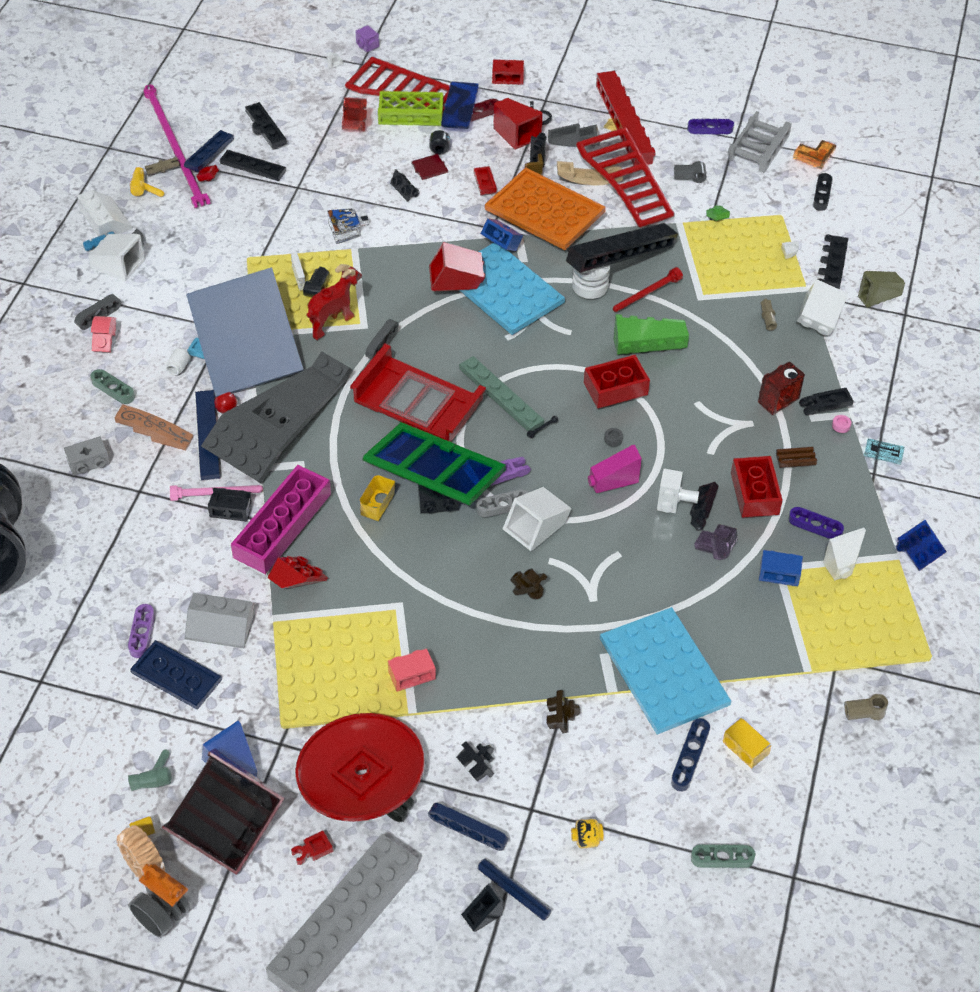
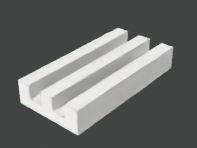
M291 254L292 269L300 291L303 290L305 276L298 254Z

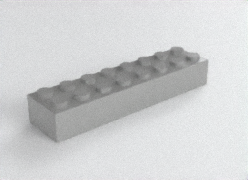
M381 834L266 967L268 980L284 992H316L418 870L417 857L384 834Z

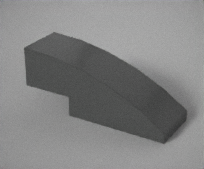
M577 123L548 130V142L560 146L576 147L577 142L598 136L600 133L597 124L581 128L580 124ZM600 142L595 143V144H592V145H589V146L600 145Z

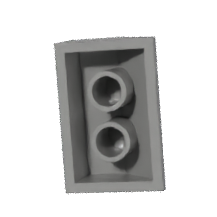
M193 593L187 611L185 639L244 649L254 619L253 602Z

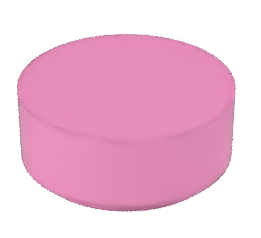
M837 415L833 419L832 428L836 432L846 433L850 430L852 422L845 415Z

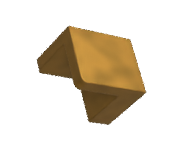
M538 154V162H527L524 168L526 167L542 175V154Z

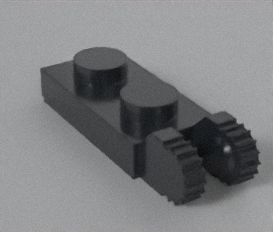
M845 387L804 397L799 401L801 407H805L803 410L805 415H814L817 412L851 406L854 400Z

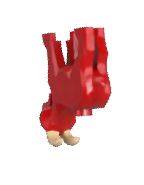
M346 264L339 265L335 272L339 273L342 271L340 280L335 285L322 289L321 292L314 295L308 302V313L306 316L312 323V334L315 340L325 335L322 327L329 316L336 319L337 315L342 312L345 321L354 317V313L350 310L351 284L353 286L358 284L357 281L362 278V274L352 266Z

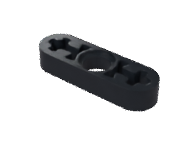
M828 173L819 174L817 179L813 208L818 211H824L828 208L833 177Z

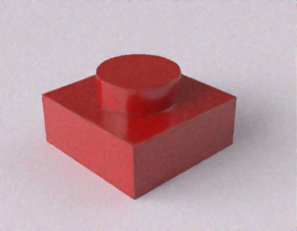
M217 165L204 167L196 177L199 182L204 180L211 181L215 178L219 169Z

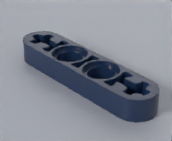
M695 719L689 729L671 779V785L677 791H685L691 784L710 732V724L705 719ZM703 727L700 737L697 736L698 728ZM691 742H695L700 746V748L697 750H693L688 746V744ZM689 759L693 762V766L686 767L682 764V761ZM681 773H684V781L679 783L678 780L681 777Z
M433 803L428 812V816L433 821L495 850H504L509 841L507 835L440 803Z

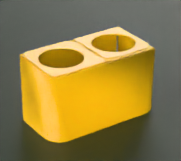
M380 475L372 478L360 498V513L362 516L379 521L394 496V480ZM377 494H387L383 503L376 502L375 496Z
M742 718L736 721L724 733L723 743L751 769L770 754V743Z

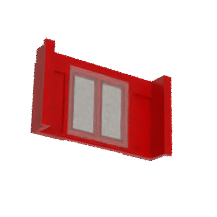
M387 344L382 346L350 385V388L353 389L355 403L452 442L477 409V406L483 400V393L486 391V387L479 385L474 393L394 359L391 355V346Z

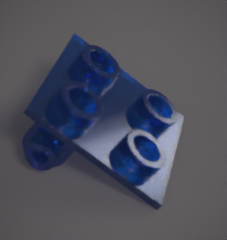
M923 520L897 538L899 541L896 545L897 551H906L918 571L947 552L926 520Z

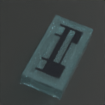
M868 438L864 456L901 465L905 447Z

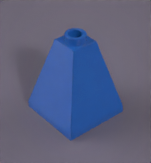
M239 720L203 743L202 760L205 763L210 757L209 751L215 748L257 778L258 771ZM217 759L211 765L212 768L242 787L245 785L249 787L254 784Z

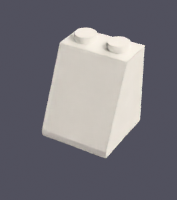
M108 234L88 255L92 269L125 282L145 261L141 235Z
M816 279L805 295L797 322L801 323L804 327L813 328L820 334L829 336L836 326L848 293Z
M541 487L514 498L503 530L532 551L566 523L571 507L546 488Z

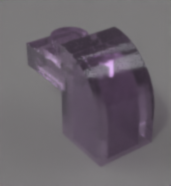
M718 524L713 533L702 530L694 543L695 549L712 553L716 560L726 559L738 541L737 529Z

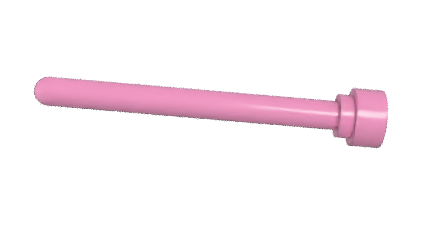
M178 485L170 486V501H178L183 496L212 495L213 488L260 493L263 491V487L261 485L182 489Z

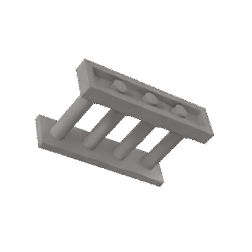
M756 111L753 116L749 117L746 127L734 144L729 146V161H732L737 154L757 161L760 164L759 171L765 173L790 136L792 123L786 121L782 127L778 128L758 121L759 112ZM759 127L761 129L776 133L777 135L772 137L757 132L754 130V128ZM749 136H752L757 139L769 142L771 144L770 146H764L762 144L747 140V138ZM745 145L764 152V154L757 155L743 150L741 147Z

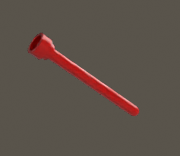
M678 267L671 269L666 277L614 305L613 311L618 312L669 282L676 283L682 280L683 274Z

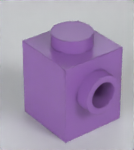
M369 25L355 31L356 44L365 52L379 47V34Z

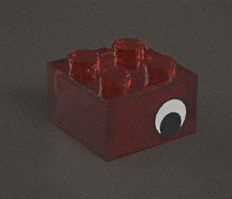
M790 361L778 366L771 373L765 374L762 378L758 403L772 415L800 399L805 374Z

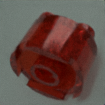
M344 97L342 129L365 131V122L363 120L367 118V110H364L367 107V99Z

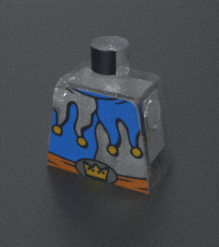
M354 208L327 210L328 224L336 244L360 237L361 227L369 225L368 216L358 217Z

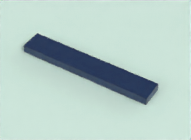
M214 390L196 391L201 480L220 479L219 457L201 446L216 424Z

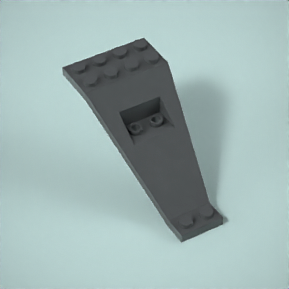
M321 351L311 367L223 413L201 446L261 484L281 452L343 385L352 369Z

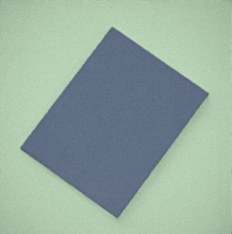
M272 267L186 294L215 397L227 392H238L304 371Z

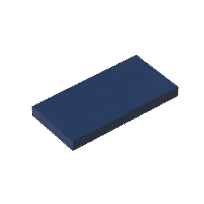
M156 640L130 668V672L133 675L197 710L222 681L221 675Z

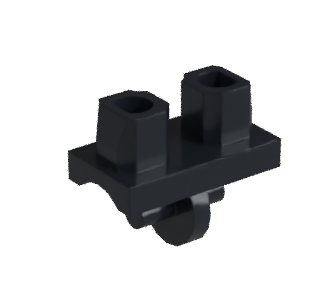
M467 741L461 744L464 749L456 758L464 767L475 760L477 764L468 771L476 781H479L486 775L491 778L494 773L484 760H487L489 763L494 760L491 755L494 751L491 745L483 746L480 743L476 746L479 750L476 753Z

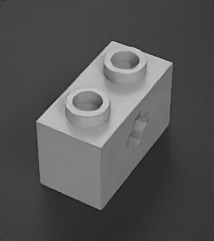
M101 436L64 447L66 459L73 476L110 464Z

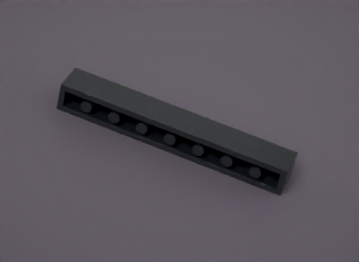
M661 223L573 245L568 250L566 262L581 273L673 248L678 233L666 223Z

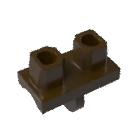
M533 568L526 570L524 574L518 571L510 579L516 586L512 592L515 595L527 593L531 599H540L544 591L540 582L546 580L547 576L545 573L537 574Z
M557 690V696L547 698L549 712L556 711L554 715H547L546 723L549 729L560 728L562 734L569 733V720H575V716L581 713L580 706L575 704L574 700L565 698L563 690Z

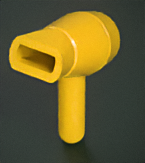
M136 167L130 182L131 194L141 196L144 190L159 197H163L164 191L145 183L143 168Z

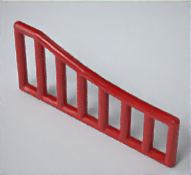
M370 57L345 83L347 89L357 93L380 96V91H384L399 74H403L407 77L394 91L401 92L412 79H416L420 82L411 92H420L426 84L434 86L429 92H438L440 89L447 91L443 96V106L453 94L461 96L451 109L443 107V113L449 116H453L470 97L469 92L376 57ZM373 63L380 66L361 87L354 85ZM386 69L393 71L377 89L369 88ZM406 97L400 98L403 101L407 99ZM426 102L423 105L428 107L431 104Z
M626 127L576 143L582 158L597 170L615 189L639 228L674 217L673 209ZM623 135L626 139L625 141L588 153L584 148L585 146ZM628 146L632 150L631 153L600 163L593 159L594 157ZM634 158L639 163L612 173H608L604 169ZM643 170L646 175L622 184H618L615 180ZM650 182L652 186L650 189L629 196L624 192L625 189ZM654 194L659 198L658 201L636 208L632 204V201ZM661 206L666 211L644 220L639 215Z

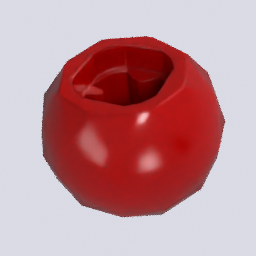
M227 392L217 396L214 404L217 411L223 414L235 408L238 402L233 393Z

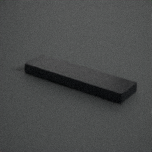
M228 149L220 158V164L276 181H280L286 172L285 166Z

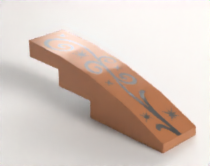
M122 404L114 417L116 423L133 427V432L151 436V441L186 451L193 439V434L179 426Z

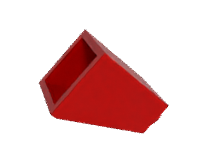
M510 98L494 103L493 129L514 150L530 144L531 136L537 137L539 133H542L543 113Z
M443 242L429 265L431 290L477 289L485 279L483 271L484 261L482 260L481 252Z

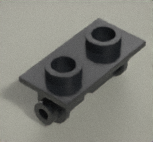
M539 133L537 137L531 136L530 162H538V154H542L543 167H545L547 136L545 133Z
M395 169L390 184L407 202H409L410 197H418L419 189L411 185L405 174H401Z

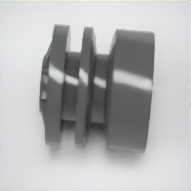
M145 887L148 895L140 892L128 906L135 918L149 932L162 938L173 927L171 918L179 921L182 914H185L190 909V904L183 895L172 907Z

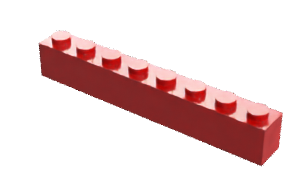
M615 70L597 73L596 87L616 130L626 127L647 165L653 164V157L656 155L655 148L651 146L650 138L645 134V128L640 123V117L636 115L635 107L631 105L630 97L627 96L620 77L617 76ZM620 135L621 140L625 141V137ZM630 146L625 147L627 153L632 152ZM636 158L631 159L633 166L639 164Z

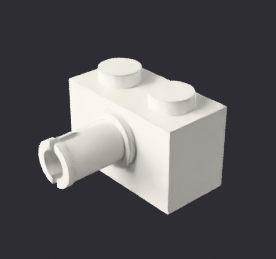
M663 469L657 504L658 511L676 514L677 504L680 500L697 504L699 491L685 490L680 487L683 472Z

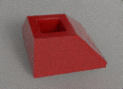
M302 556L278 557L267 577L281 588H295L324 582L328 579L320 568L311 566L308 560Z

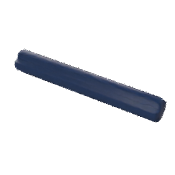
M487 859L481 860L478 864L480 872L540 919L545 921L550 916V908Z

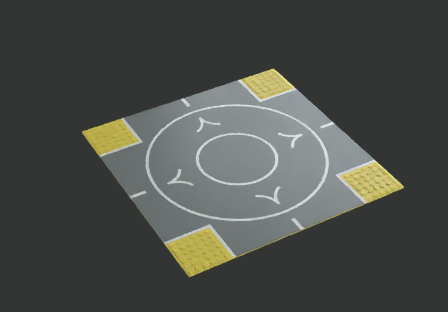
M782 215L667 224L678 233L673 248L610 264L608 290L606 294L595 299H586L574 292L572 288L573 267L566 262L568 250L573 245L641 228L633 226L586 230L566 250L534 234L523 235L517 250L507 251L564 296L565 303L513 335L461 291L431 290L429 265L443 242L297 253L305 276V282L307 280L310 281L315 269L319 268V266L325 267L330 272L325 288L335 285L340 280L342 271L336 273L335 269L341 264L352 266L362 274V278L357 281L358 284L355 286L351 284L350 310L354 313V317L345 321L342 312L337 315L336 319L329 316L322 327L325 335L318 340L313 338L312 323L306 316L308 313L307 304L311 297L304 296L303 290L299 291L292 269L291 254L247 258L248 274L272 267L303 370L313 365L321 351L352 369L343 385L281 452L263 480L264 504L297 464L329 479L331 495L280 556H302L306 558L311 566H316L323 571V574L328 577L327 581L295 588H281L270 580L281 728L326 725L338 718L359 713H376L390 717H403L546 702L547 698L557 696V690H563L564 697L568 699L631 693L602 644L600 634L670 607L673 608L720 683L931 660L932 655L848 407L817 412L814 415H805L803 412L805 407H801L799 401L804 397L815 393L840 389L841 386L823 334H820L813 328L804 327L801 323L797 322L808 289L796 255L785 259L782 243L791 242ZM488 238L445 241L446 243L477 252L494 243ZM678 267L683 274L682 280L676 283L669 282L618 312L613 311L614 305L666 277L671 269ZM765 298L771 301L772 308L776 313L777 328L771 331L766 329L765 320L762 318L760 303ZM616 314H620L625 318H629L632 315L637 316L638 319L654 317L655 320H662L663 318L685 320L689 333L688 347L617 355L613 340ZM388 319L399 323L397 333L388 344L391 346L392 358L474 393L478 386L459 369V364L474 356L544 419V423L551 420L552 416L558 417L556 423H551L535 433L533 438L527 437L528 431L484 392L483 400L452 440V443L498 462L524 457L526 460L524 465H528L531 469L527 475L518 476L489 486L470 506L459 502V510L420 514L417 483L362 460L364 454L400 423V421L383 413L375 412L355 403L353 389L350 388L353 381L372 360L365 356L367 346ZM636 355L650 379L648 395L597 409L583 383L585 368ZM787 368H792L798 372V376L794 379H788L783 375V372ZM298 373L257 385L256 395ZM408 379L388 406L404 412L425 385ZM431 388L410 415L426 422L447 395ZM788 393L792 396V401L788 404L781 403L778 400V395ZM845 415L850 418L852 424L848 432L839 433L832 428L835 416ZM610 428L621 430L623 433L622 443L618 446L607 445L604 441L605 431ZM403 431L380 451L376 457L399 465L425 440ZM433 444L407 470L435 480L460 454L453 452V450L450 452L440 449V446ZM631 445H635L642 458L639 483L595 493L594 488L590 487L588 483L590 467ZM814 447L817 465L779 468L776 456L777 449ZM771 456L783 499L780 515L742 518L731 477L733 458ZM469 458L446 481L456 480L458 491L467 494L479 482L475 476V471L487 465ZM663 469L683 472L680 487L685 490L698 491L699 486L716 482L719 485L711 511L708 514L709 516L705 518L706 524L703 529L696 530L690 524L692 502L680 500L677 504L676 514L657 510ZM376 475L395 481L394 496L379 521L362 516L360 513V498L372 478ZM541 487L546 488L571 507L566 523L532 551L503 530L509 512L489 517H481L476 512V503L481 498L516 490L531 492ZM377 494L375 496L376 502L383 503L387 494ZM500 501L498 504L506 506L509 503L507 501ZM802 507L841 522L844 526L843 534L865 528L866 532L852 575L845 579H833L823 564L829 538L792 525L788 519L792 508ZM819 521L811 522L814 526L821 525ZM763 550L803 556L798 587L759 581ZM533 568L537 574L545 573L547 579L540 582L544 589L540 599H531L527 593L515 595L512 592L516 586L510 579L516 572L521 571L524 574L526 570ZM427 649L436 668V679L396 692L388 673V660H392L397 656L411 654L416 650Z

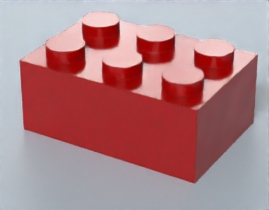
M631 355L585 368L583 383L598 409L648 395L650 379L637 356Z
M771 456L733 458L731 477L741 517L780 515L783 499Z

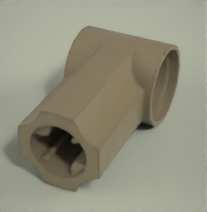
M874 694L869 699L845 701L846 718L848 720L863 718L881 720L886 715L888 699L882 694Z

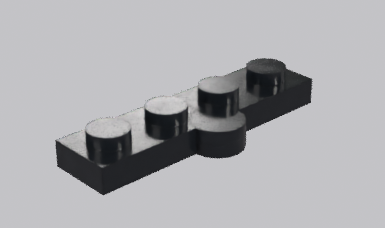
M260 102L245 106V112L253 121L252 131L254 134H262L272 149L287 144V139Z

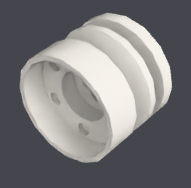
M610 265L581 273L573 268L572 288L574 292L586 299H595L606 294L609 285Z

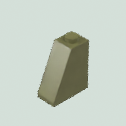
M864 271L858 298L867 308L902 296L905 282L896 272Z

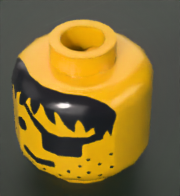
M594 818L577 820L575 828H571L572 841H576L579 848L598 847L600 841L604 840L602 823L599 824Z

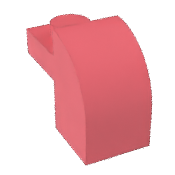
M95 316L93 318L91 333H93L92 351L111 352L112 336L116 334L115 317Z

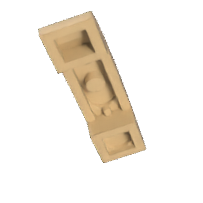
M557 161L556 163L557 174L571 182L584 185L609 184L597 170L574 168L573 162ZM609 166L605 170L608 173L622 170V168ZM623 176L616 178V182L622 181Z

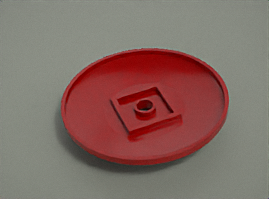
M359 713L344 716L321 727L304 744L296 762L295 775L297 786L307 804L326 817L349 822L378 818L400 807L415 792L424 772V752L416 734L406 724L393 717L376 713ZM359 770H367L362 775L356 774Z

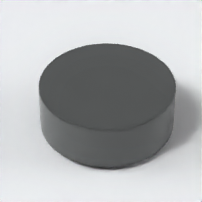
M610 428L605 431L604 441L609 446H618L623 441V433L617 428Z

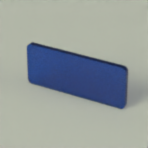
M451 82L441 120L442 127L470 128L479 89L478 83Z

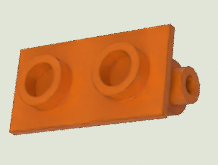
M146 864L142 868L144 875L138 881L172 907L188 891V888L157 865Z

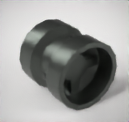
M410 797L400 807L388 813V817L397 822H404L407 817V811L411 810L415 803L414 800Z

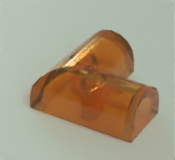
M821 140L816 149L800 143L794 151L793 159L822 169L835 152L837 145Z

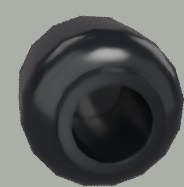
M443 130L432 132L429 137L430 150L435 154L448 152L450 148L449 134Z

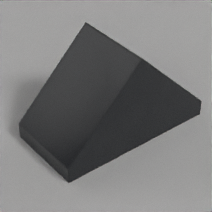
M491 883L487 884L461 915L473 932H476L503 915V900Z

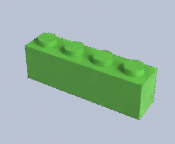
M616 314L613 340L617 355L687 348L689 333L685 320L667 318L655 320L654 317L638 319L637 316L632 315L629 318H625L620 314Z

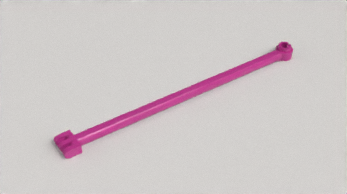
M149 84L150 89H148V85H146L143 90L144 96L150 100L194 195L191 197L193 207L197 208L198 202L200 206H204L203 201H206L207 205L211 204L207 193H201L191 169L184 167L186 159L156 97V88Z

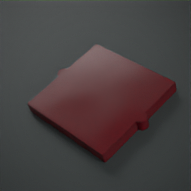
M438 154L411 161L415 173H418L422 180L448 173L445 162L441 160Z

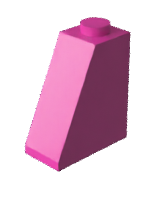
M631 445L590 467L588 483L590 487L594 488L595 493L639 483L642 458L636 446Z

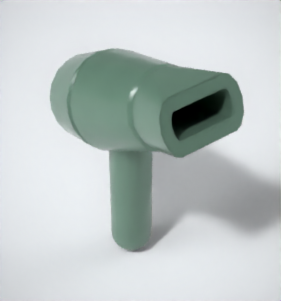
M164 749L161 752L153 769L139 774L128 775L131 791L141 788H159L171 784V771L168 767H164L170 755L169 750Z

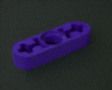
M691 119L688 121L687 131L691 134L728 135L733 132L734 122L730 119Z
M794 507L790 510L789 522L796 527L829 539L843 535L844 526L837 520L802 507ZM819 521L821 525L814 526L811 522Z

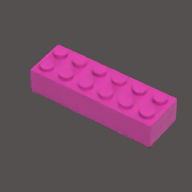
M297 464L231 543L233 558L266 575L275 564L277 558L284 553L331 495L330 480Z

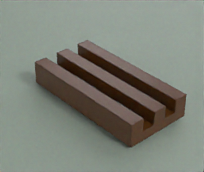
M814 447L776 450L779 468L817 465Z

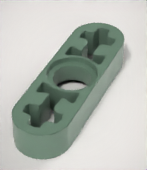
M97 369L91 373L92 385L122 404H130L134 401L135 396L132 387L105 370ZM112 384L117 385V387L114 389L108 388V386Z
M700 844L692 849L691 862L700 868H748L753 865L756 853L749 845ZM711 852H713V857H712L713 860H711V856H710V853H711ZM725 852L729 855V859L722 861L717 857V854ZM698 853H702L704 859H700ZM742 853H746L748 860L744 859Z

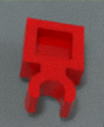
M323 830L304 839L305 846H295L291 849L292 856L302 854L301 857L296 858L297 865L305 863L310 856L315 861L333 852V847Z

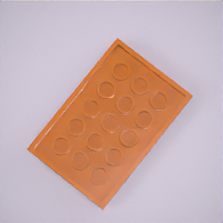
M526 167L484 204L485 210L563 250H566L606 212L605 206Z

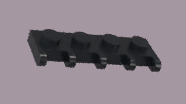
M825 235L824 240L830 242V245H823L822 250L829 253L828 257L822 256L820 259L821 263L826 264V268H819L818 274L824 275V279L818 278L817 280L840 289L849 238Z

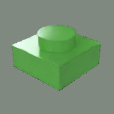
M716 205L713 208L706 209V216L718 221L729 218L730 211L723 208V206Z

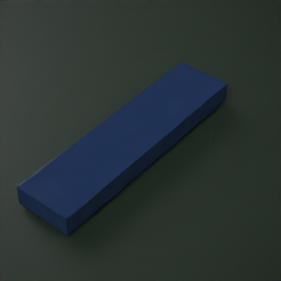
M219 130L184 162V167L199 172L234 140V135Z

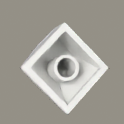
M865 528L829 539L823 564L834 580L845 579L852 575L866 532Z

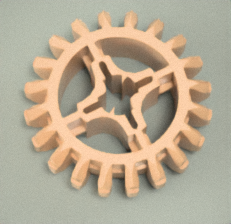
M132 825L117 835V846L120 849V853L136 877L140 879L144 875L142 868L146 864H155L165 871L159 851L141 828Z

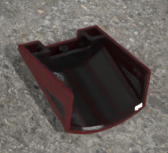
M214 748L209 751V759L171 819L163 824L162 828L237 875L285 798Z

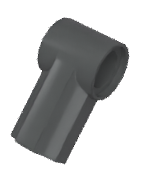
M696 161L692 165H674V179H692L695 183H702L707 179L706 165L702 161Z

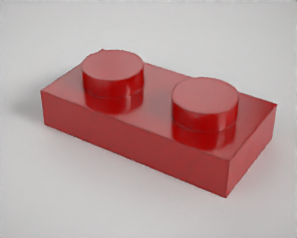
M490 166L474 168L473 173L480 195L497 193V187Z

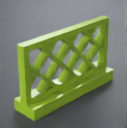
M380 91L378 125L442 126L443 92ZM383 97H390L391 99L386 101ZM401 97L407 98L404 101L400 100ZM416 98H423L421 101L416 100ZM432 98H440L436 102L431 100ZM395 101H396L397 103H399V104L396 105V106H393V105H392V103L395 102ZM413 102V106L410 107L409 105H407L408 103ZM426 102H428V103H430L431 105H429L428 107H426V106H424L423 104L426 103Z

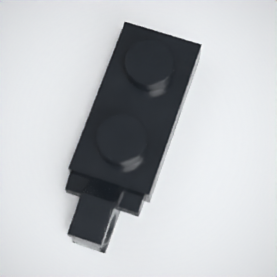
M716 482L699 486L697 504L693 503L690 511L692 516L690 524L696 530L703 529L706 524L705 518L709 516L708 514L711 511L719 487Z

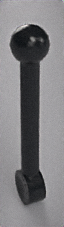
M552 416L551 420L539 426L535 430H529L527 432V437L533 438L535 433H537L538 431L542 430L551 423H556L558 421V417Z

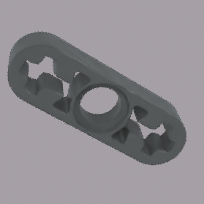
M110 294L77 314L74 323L80 329L86 330L92 326L95 316L107 317L117 311L121 306V300L116 295Z
M391 319L386 321L367 346L365 352L367 358L373 359L384 344H389L397 333L399 327L397 321Z

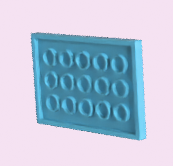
M492 243L479 251L484 261L483 271L485 279L483 283H480L477 289L459 290L511 335L565 303L564 296L509 251L496 243Z
M672 607L600 634L602 644L657 735L731 705L729 696Z

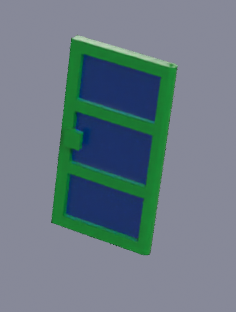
M402 422L364 454L362 458L364 462L469 506L506 470V464Z

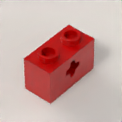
M493 59L492 84L523 85L524 60Z

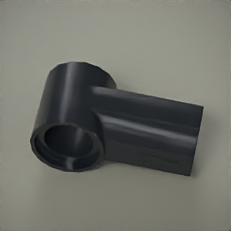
M319 266V268L315 269L310 281L307 280L303 287L304 296L312 298L325 288L330 277V272L325 267Z

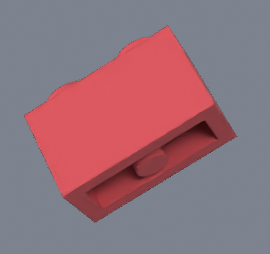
M427 649L416 650L411 654L397 656L392 660H388V673L396 692L436 679V668Z

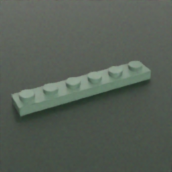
M474 356L459 364V369L477 386L482 385L486 387L485 393L527 431H533L544 424V419Z

